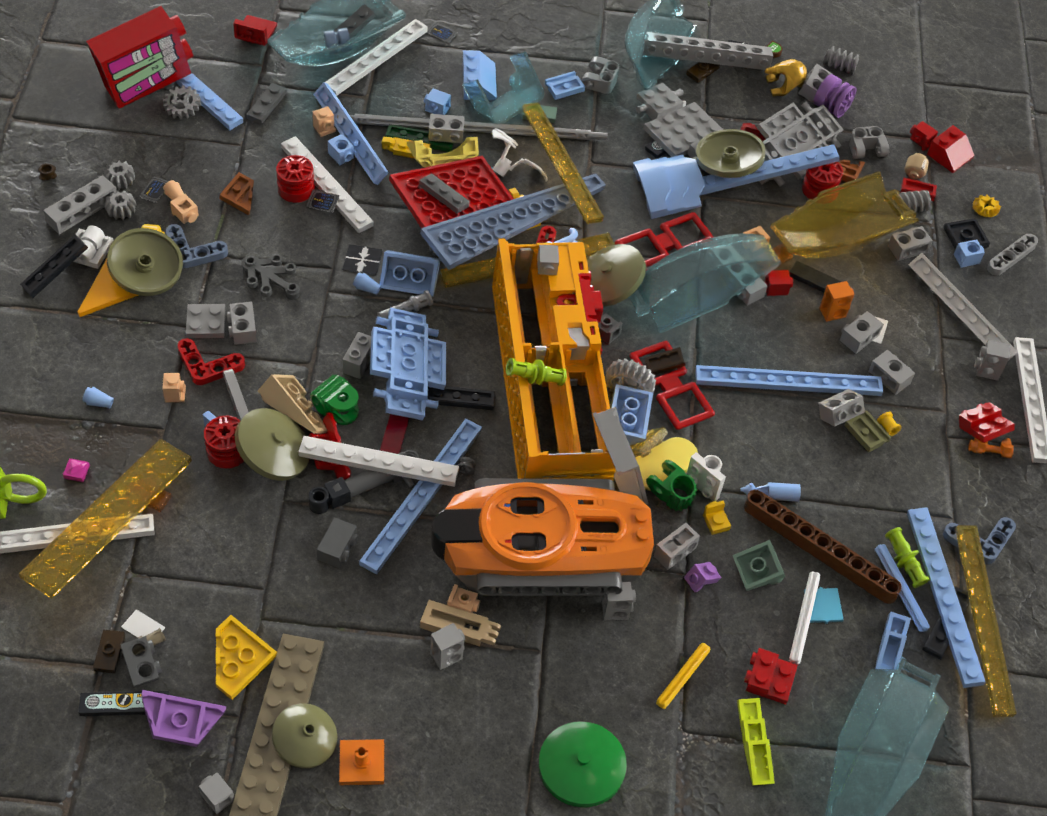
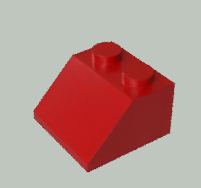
M954 125L932 140L927 153L928 156L952 173L974 158L967 135Z

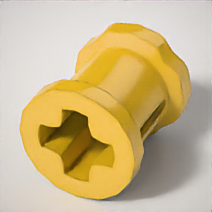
M885 412L879 416L877 422L883 426L890 436H894L901 430V426L892 418V412Z

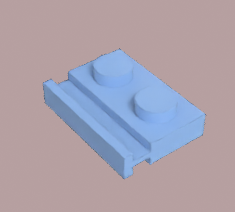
M575 71L545 79V86L548 87L555 100L585 91V86L580 78L576 76Z

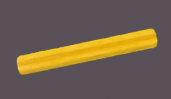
M705 643L699 645L662 692L656 702L660 708L666 709L710 652L708 645Z

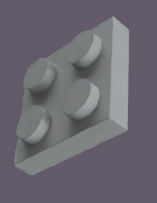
M188 304L186 338H224L225 304Z

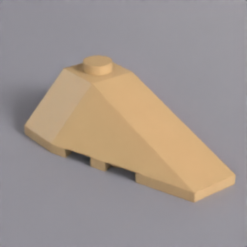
M271 375L259 388L258 392L266 404L287 415L313 433H326L328 431L319 414L312 410L313 403L309 400L307 401L305 398L307 392L294 375Z

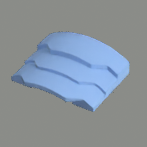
M682 154L670 158L663 157L655 160L647 158L633 162L637 180L641 182L646 196L647 209L651 219L702 207L699 195L703 191L705 183L695 159L684 157Z

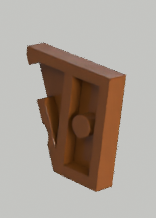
M839 160L838 163L843 168L841 180L855 185L865 162L860 161L859 165L850 164V160Z
M238 172L222 191L219 199L249 215L254 180Z

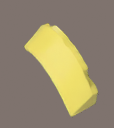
M467 137L456 149L443 154H432V149L426 148L423 145V140L407 142L415 160L423 167L473 158L479 155L478 137Z

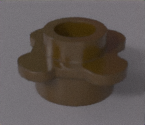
M49 163L42 164L38 168V172H40L39 179H55L57 177L55 173L56 167Z

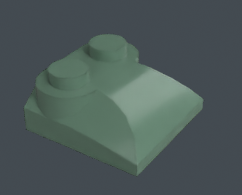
M770 540L732 555L747 591L767 584H779L785 577Z

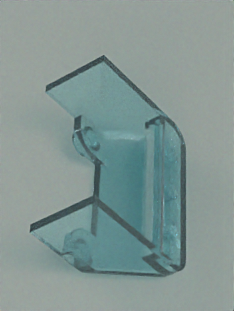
M526 51L509 56L516 70L509 79L512 90L489 103L478 79L462 84L474 109L493 123L503 124L544 98V89Z

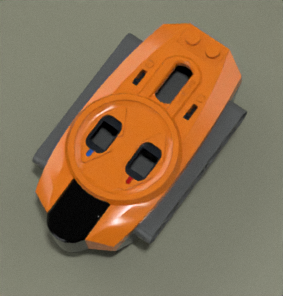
M484 478L475 481V489L456 494L447 507L435 516L432 523L431 546L434 553L450 567L455 576L470 591L478 593V596H603L609 593L620 594L623 591L622 582L632 583L642 575L650 562L654 539L651 509L638 496L615 491L614 482L610 479Z

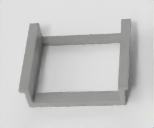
M614 407L598 414L596 412L592 413L616 469L614 480L619 492L636 495L645 504H648L640 467L620 424L617 408Z

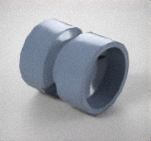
M347 28L338 29L337 32L334 30L324 31L328 53L336 52L339 48L341 50L351 49Z

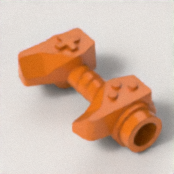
M974 437V440L969 442L968 450L979 454L985 452L998 453L1004 458H1012L1014 447L1009 438L1002 440L1000 446L989 445L988 442L983 443Z

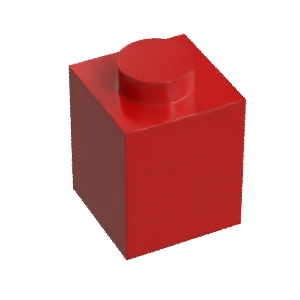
M767 271L764 280L767 285V296L788 295L790 288L793 287V278L790 277L789 271Z

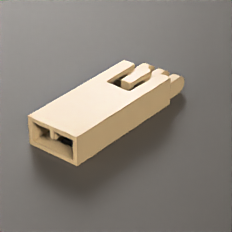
M432 600L428 601L420 621V628L431 632H436L454 623L457 629L462 630L465 636L464 642L480 646L481 642L495 645V638L499 634L497 631L501 629L500 624L489 621L487 617ZM466 624L473 625L469 629L465 628Z

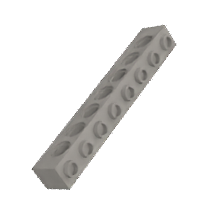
M645 31L641 45L642 55L760 70L771 67L773 59L771 47Z

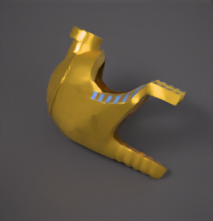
M795 59L782 61L765 69V73L769 74L765 76L767 83L779 80L780 74L785 75V82L782 87L770 89L772 96H785L795 87H802L807 77L805 65Z

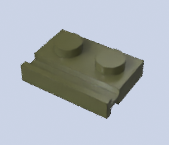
M868 411L846 421L844 425L868 453L882 446L885 442L888 443L891 439V436Z

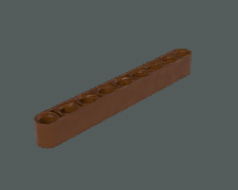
M755 489L748 493L744 504V509L748 514L882 602L891 604L896 601L902 589L901 583L897 579L765 493Z

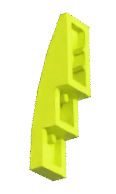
M760 698L739 699L737 704L752 786L775 784L770 742L766 735L765 719L762 718Z

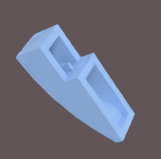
M894 612L888 614L875 670L896 676L911 618Z

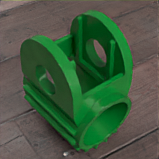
M336 374L332 375L311 392V402L322 416H326L328 412L333 413L334 420L338 425H348L357 419L359 414L357 405L358 393L343 377ZM338 411H339V412H347V411H349L346 415H341V414L338 413Z
M665 460L662 463V468L668 477L662 481L656 475H650L646 479V483L660 500L666 502V506L675 511H682L691 505L697 492V484L694 482L695 479L687 475L676 463L671 460ZM674 489H681L688 496L681 497L674 492Z

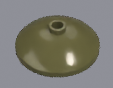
M300 703L284 709L276 718L272 728V741L279 756L290 765L299 768H314L326 762L333 754L337 745V730L333 720L324 710L315 705ZM306 728H310L312 733H308Z

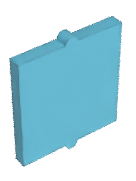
M819 587L810 623L824 622L828 624V622H843L838 588L823 589Z

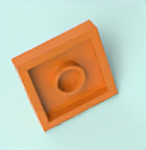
M384 739L340 740V785L384 784Z

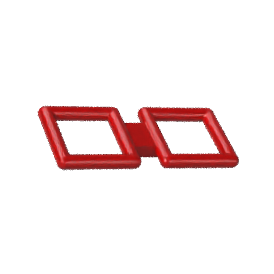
M691 212L661 223L660 228L664 232L655 236L652 230L648 228L616 240L615 245L627 244L647 236L661 254L645 260L647 268L668 260L670 255L667 251L676 249L679 254H684L713 243L715 238L695 212ZM693 220L705 238L682 246L669 228Z
M662 341L631 352L629 357L634 362H639L643 366L639 357L661 349L668 351L673 348L668 341ZM685 366L654 378L656 385H659L663 390L662 393L657 394L656 399L677 430L709 419L715 415L714 410L695 382L683 385L678 377L687 373ZM691 390L705 412L679 421L666 399Z

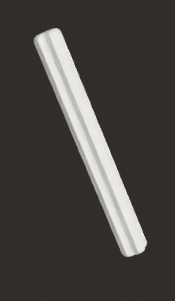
M812 571L809 573L789 657L790 663L800 664L820 581V574L818 572Z

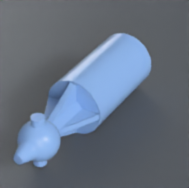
M768 482L767 485L755 487L753 483H750L740 488V491L746 495L755 489L777 501L799 502L801 495L800 484Z

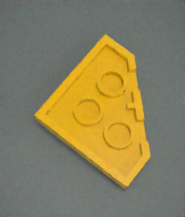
M232 615L216 628V687L231 700L265 669L277 655V651Z

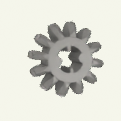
M119 160L118 163L112 162L111 165H106L104 177L120 190L122 187L127 189L128 185H132L133 180H135V173L131 165H128L126 161L121 163Z
M117 190V193H111L110 197H106L105 210L115 220L119 218L124 220L125 217L130 218L131 214H135L136 201L131 193L127 194L126 191L120 193Z

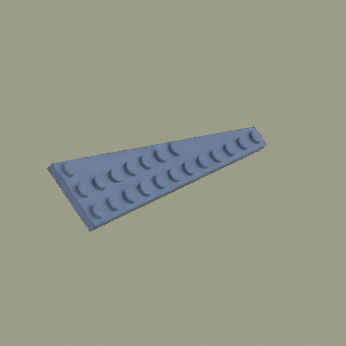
M597 174L589 175L421 228L420 234L447 269L450 270L498 245V239L508 240L604 190L606 184Z

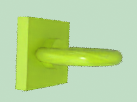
M0 467V519L6 518L8 500L15 503L29 504L38 502L46 496L47 488L38 478L26 474L5 475ZM11 482L29 483L35 486L38 492L29 496L13 494Z

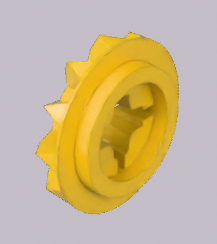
M980 195L973 202L974 210L981 216L994 217L1000 212L1001 206L999 201L994 200V197L990 198L988 195L985 197Z

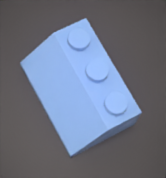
M463 50L464 100H497L495 63L481 51Z
M387 250L384 252L380 279L381 288L414 294H423L425 290H428L431 296H434L441 260Z
M616 384L611 398L610 409L617 408L620 424L630 445L644 442L646 440L653 393Z

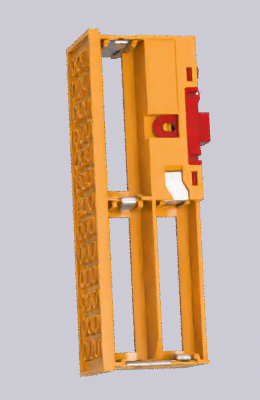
M498 239L492 292L518 479H610L613 481L616 471L593 414L592 418L598 449L591 450V453L581 452L571 386H577V384L580 386L587 385L591 412L598 414L610 409L601 359L602 346L598 327L603 313L601 292L594 291V286L590 285L592 276L591 271H588L583 242L514 245V243L508 244L506 239ZM539 245L558 246L559 266L557 275L538 274L537 256ZM533 288L542 346L532 347L531 343H525L517 289ZM510 358L531 364L538 359L543 361L544 366L554 369H566L567 378L564 385L559 386L557 383L544 381L541 384L542 387H548L558 454H548L549 451L541 452L532 386L529 384L528 378L518 375L508 376L506 374V364Z

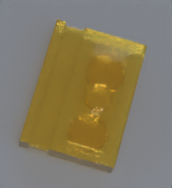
M665 427L652 429L651 431L650 429L647 430L644 442L630 445L634 456L646 457L651 453V449L654 446L661 444L663 438L668 434Z

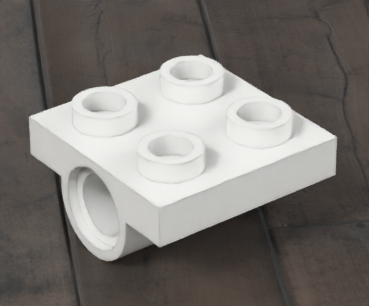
M88 226L86 230L79 228L76 235L87 245L88 249L73 262L98 269L114 240L111 237L105 236L104 232L96 226Z
M696 452L690 458L686 474L695 479L696 487L705 497L710 498L712 501L720 498L726 478L720 472L722 467L721 459L715 455H708L703 458Z

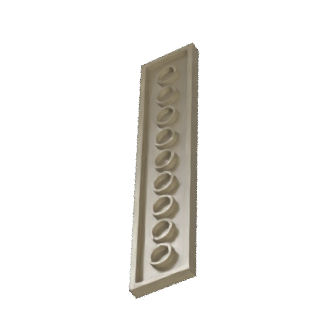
M282 634L229 816L278 815L291 765L284 761L275 750L272 741V728L276 718L284 709L295 704L309 703L324 649V641Z

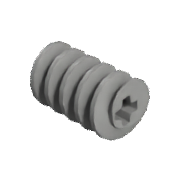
M834 46L828 49L823 64L828 61L829 67L834 63L835 69L840 65L841 71L847 68V73L853 70L854 74L859 62V54L853 58V52L847 56V50L841 54V48L834 51Z
M928 190L901 192L900 194L894 193L892 196V208L894 211L898 210L899 214H903L904 210L906 214L910 213V208L913 213L917 209L919 212H922L923 208L925 211L930 209L931 198Z

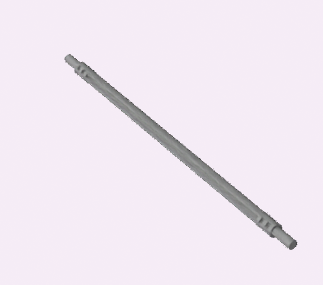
M369 114L350 115L355 124L381 126L392 124L409 128L429 129L430 119ZM464 121V131L492 133V130L497 128L510 135L581 140H607L608 133L591 132V130Z

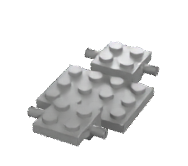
M660 83L637 93L636 98L642 105L637 106L636 111L638 113L646 111V114L652 119V121L644 124L643 129L671 157L688 154L692 159L696 160V147L699 141L712 132L724 130L695 102L683 107L684 102L678 97L683 95L681 88L671 91L664 83Z
M807 101L801 105L807 114L803 115L793 102L757 126V129L766 139L763 141L766 150L764 161L828 146L827 143L829 142L832 145L834 144L837 150L842 145L836 137L843 131V128L824 105L812 109ZM806 170L793 172V174L799 180L806 175ZM780 176L759 181L761 185L773 179L779 187L785 184Z

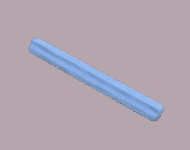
M885 544L878 545L875 548V552L886 572L901 583L902 589L899 596L919 632L927 631L930 625Z

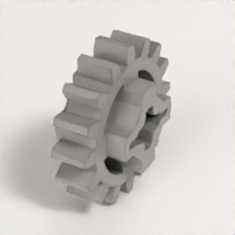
M182 85L181 89L176 86V90L170 89V94H165L166 98L163 99L164 109L174 119L177 116L180 119L183 116L188 119L189 114L194 116V111H199L198 106H201V99L196 89L192 90L190 86L185 89L184 85Z

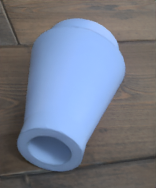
M359 272L353 282V286L356 289L375 295L381 289V285L365 273Z
M87 387L83 396V402L90 406L110 409L114 401L113 397L108 396L95 387Z

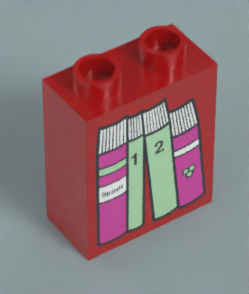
M162 6L86 41L104 87L119 109L192 74L187 60L194 57L193 52L185 38L180 40V36L186 34L183 23L178 15L169 18Z

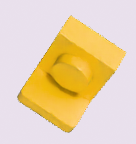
M713 501L705 506L703 517L712 535L731 529V524L724 512V501Z

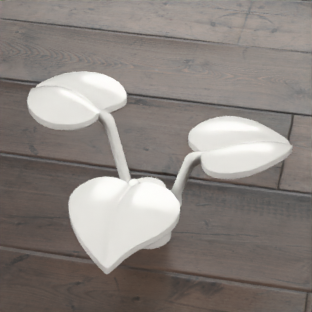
M497 128L492 130L493 138L504 140L506 145L501 158L493 167L495 172L504 177L508 170L512 171L520 163H524L538 170L543 175L545 181L548 180L544 171L527 159H520L511 166L512 162L506 158L510 146L516 149L518 143Z

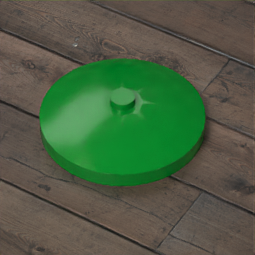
M579 721L562 725L549 734L541 747L538 767L543 784L555 798L575 807H593L608 801L618 792L624 781L627 764L622 745L610 731L591 722Z

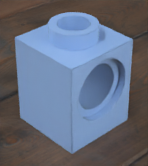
M433 88L424 98L425 111L432 114L445 115L451 107V95Z
M342 134L327 141L328 154L339 165L349 162L354 158V146Z
M978 240L958 243L954 256L962 268L980 264L985 252Z

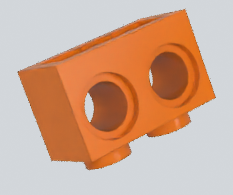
M847 281L826 286L819 307L826 322L846 318L854 298V290L850 288Z

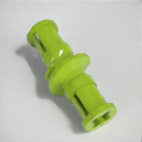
M510 358L506 364V374L508 376L518 375L528 378L529 384H534L536 380L538 385H541L544 381L554 382L562 386L567 378L566 369H554L544 366L543 361L538 359L531 364Z
M901 527L894 528L887 532L885 537L890 540L894 547L893 550L897 554L894 557V560L898 562L897 567H904L913 582V588L921 587L928 583L930 579L928 576H925L919 561L915 558L919 551H911L909 543L901 533Z

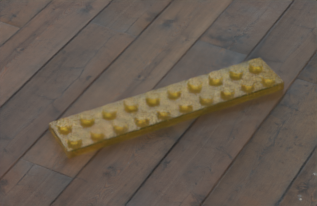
M160 438L19 573L20 578L52 599L192 462L191 456Z

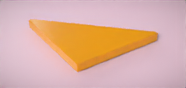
M106 259L81 304L78 315L82 317L138 295L124 290L112 279L108 271Z

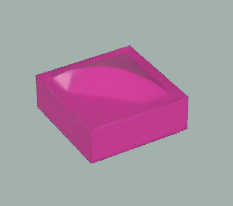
M69 458L63 473L64 479L84 482L90 467L89 462Z

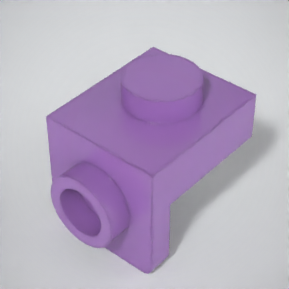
M711 562L695 564L684 578L692 590L698 592L706 584L717 583L721 576Z

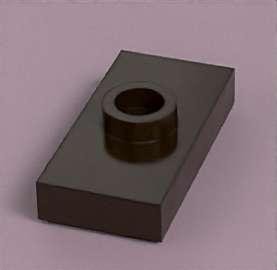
M698 62L687 70L686 75L699 83L718 70L720 64Z
M680 347L645 357L647 369H650L654 375L686 366Z
M103 629L93 665L94 671L116 673L121 654L120 644L124 643L125 632Z

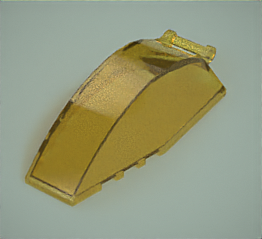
M878 171L821 191L813 200L809 199L801 208L797 207L789 216L786 214L771 224L770 228L789 253L806 258H826L860 249L887 234L918 222L919 219L915 218L916 212L911 210L902 200L897 189L886 192L881 172Z

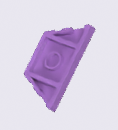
M142 690L141 694L152 738L197 747L226 710V706Z

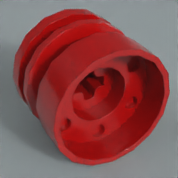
M291 155L278 162L276 172L279 195L284 200L293 203L308 200L312 191L315 190L314 169L311 161L304 156Z
M834 162L807 169L802 183L804 195L814 202L825 203L833 200L837 195L843 176L841 164Z
M216 417L204 429L207 457L216 467L223 469L233 468L244 461L235 443V430L240 422L236 417Z

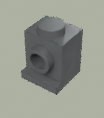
M605 313L601 317L600 323H598L600 338L609 345L621 335L623 323L621 321L617 322Z

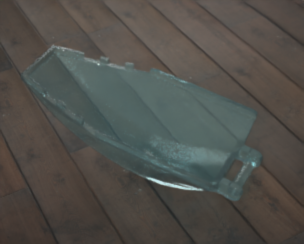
M320 0L312 4L310 10L305 14L304 12L300 13L299 18L295 22L290 21L286 29H280L267 39V43L287 62L303 66L328 65L348 59L362 52L376 42L389 28L403 20L406 13L403 10H399L389 0ZM363 4H366L375 13L376 17L350 40H347V43L341 45L332 44L330 48H326L324 31L335 30Z
M648 0L635 13L628 25L625 35L626 51L638 81L645 91L650 90L657 83V79L664 77L663 73L669 72L670 67L675 66L679 59L642 55L644 47H642L643 42L649 36L646 33L653 32L692 37L697 29L696 25L682 17L684 6L680 3V0Z
M740 233L713 237L681 248L646 268L644 279L637 289L646 305L640 303L635 292L629 298L636 309L635 313L637 316L641 317L651 312L659 333H662L729 303V299L741 294L742 290L748 285L752 286L756 279L771 272L781 264V261L764 235Z
M902 656L895 670H870L838 737L825 816H886L912 784L915 783L920 776L949 710L947 704L935 690L940 680V675H933L907 662L906 658ZM904 669L930 682V686L901 673V670Z

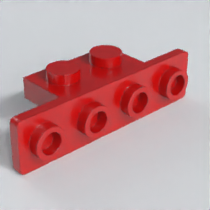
M328 412L322 420L328 430L326 433H310L308 436L341 443V437L339 436L333 413ZM314 459L317 469L335 470L336 477H343L344 480L351 476L349 466Z

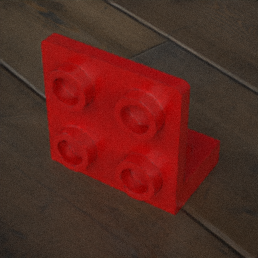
M247 15L244 21L235 19L233 23L234 36L240 40L266 46L277 27V22Z

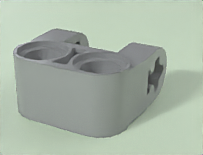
M593 57L589 64L592 72H586L581 81L587 89L604 94L611 93L618 79L619 64L602 57Z
M871 126L853 129L849 146L854 159H863L866 149H875L878 157H887L889 155V144L880 127Z

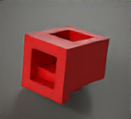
M921 121L910 129L909 133L912 134L910 139L922 147L921 150L925 151L930 147L932 140L936 138L938 131L924 121Z

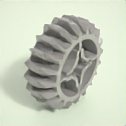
M624 358L623 361L621 359L613 361L606 371L605 382L611 392L614 391L616 384L653 393L656 385L655 375L651 373V370L646 369V365L642 366L639 362H634L633 359L628 361Z

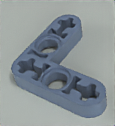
M172 224L166 228V235L176 244L184 245V247L179 248L181 254H184L186 259L183 260L182 268L220 260L228 255L227 244L223 241L189 248L181 226ZM201 252H204V253L207 254V255L204 256V257H199V256H197V255H198L199 253H201Z
M1008 517L1001 518L985 541L959 524L949 523L943 531V537L946 541L982 563L992 564L1013 534L1016 524ZM1006 525L1008 528L1005 533L1001 532L1002 528ZM992 538H999L1002 544L994 543ZM965 541H973L975 547L968 546Z

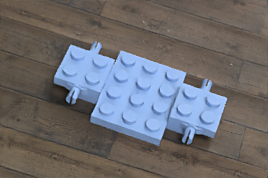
M390 307L388 319L378 316L376 318V324L386 326L387 329L373 327L371 332L370 375L388 378L386 391L375 388L373 396L384 398L386 402L385 413L423 420L426 407L438 408V401L429 400L427 397L428 387L444 390L446 386V342L428 338V335L438 337L439 330L428 328L426 315Z

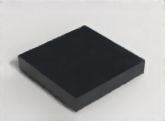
M976 218L945 223L943 226L955 250L958 243L978 240L983 248H988L990 245Z

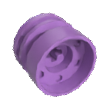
M830 74L819 86L813 102L818 107L824 105L831 114L840 118L853 102L857 88L852 85L850 86L847 82L842 84V79Z

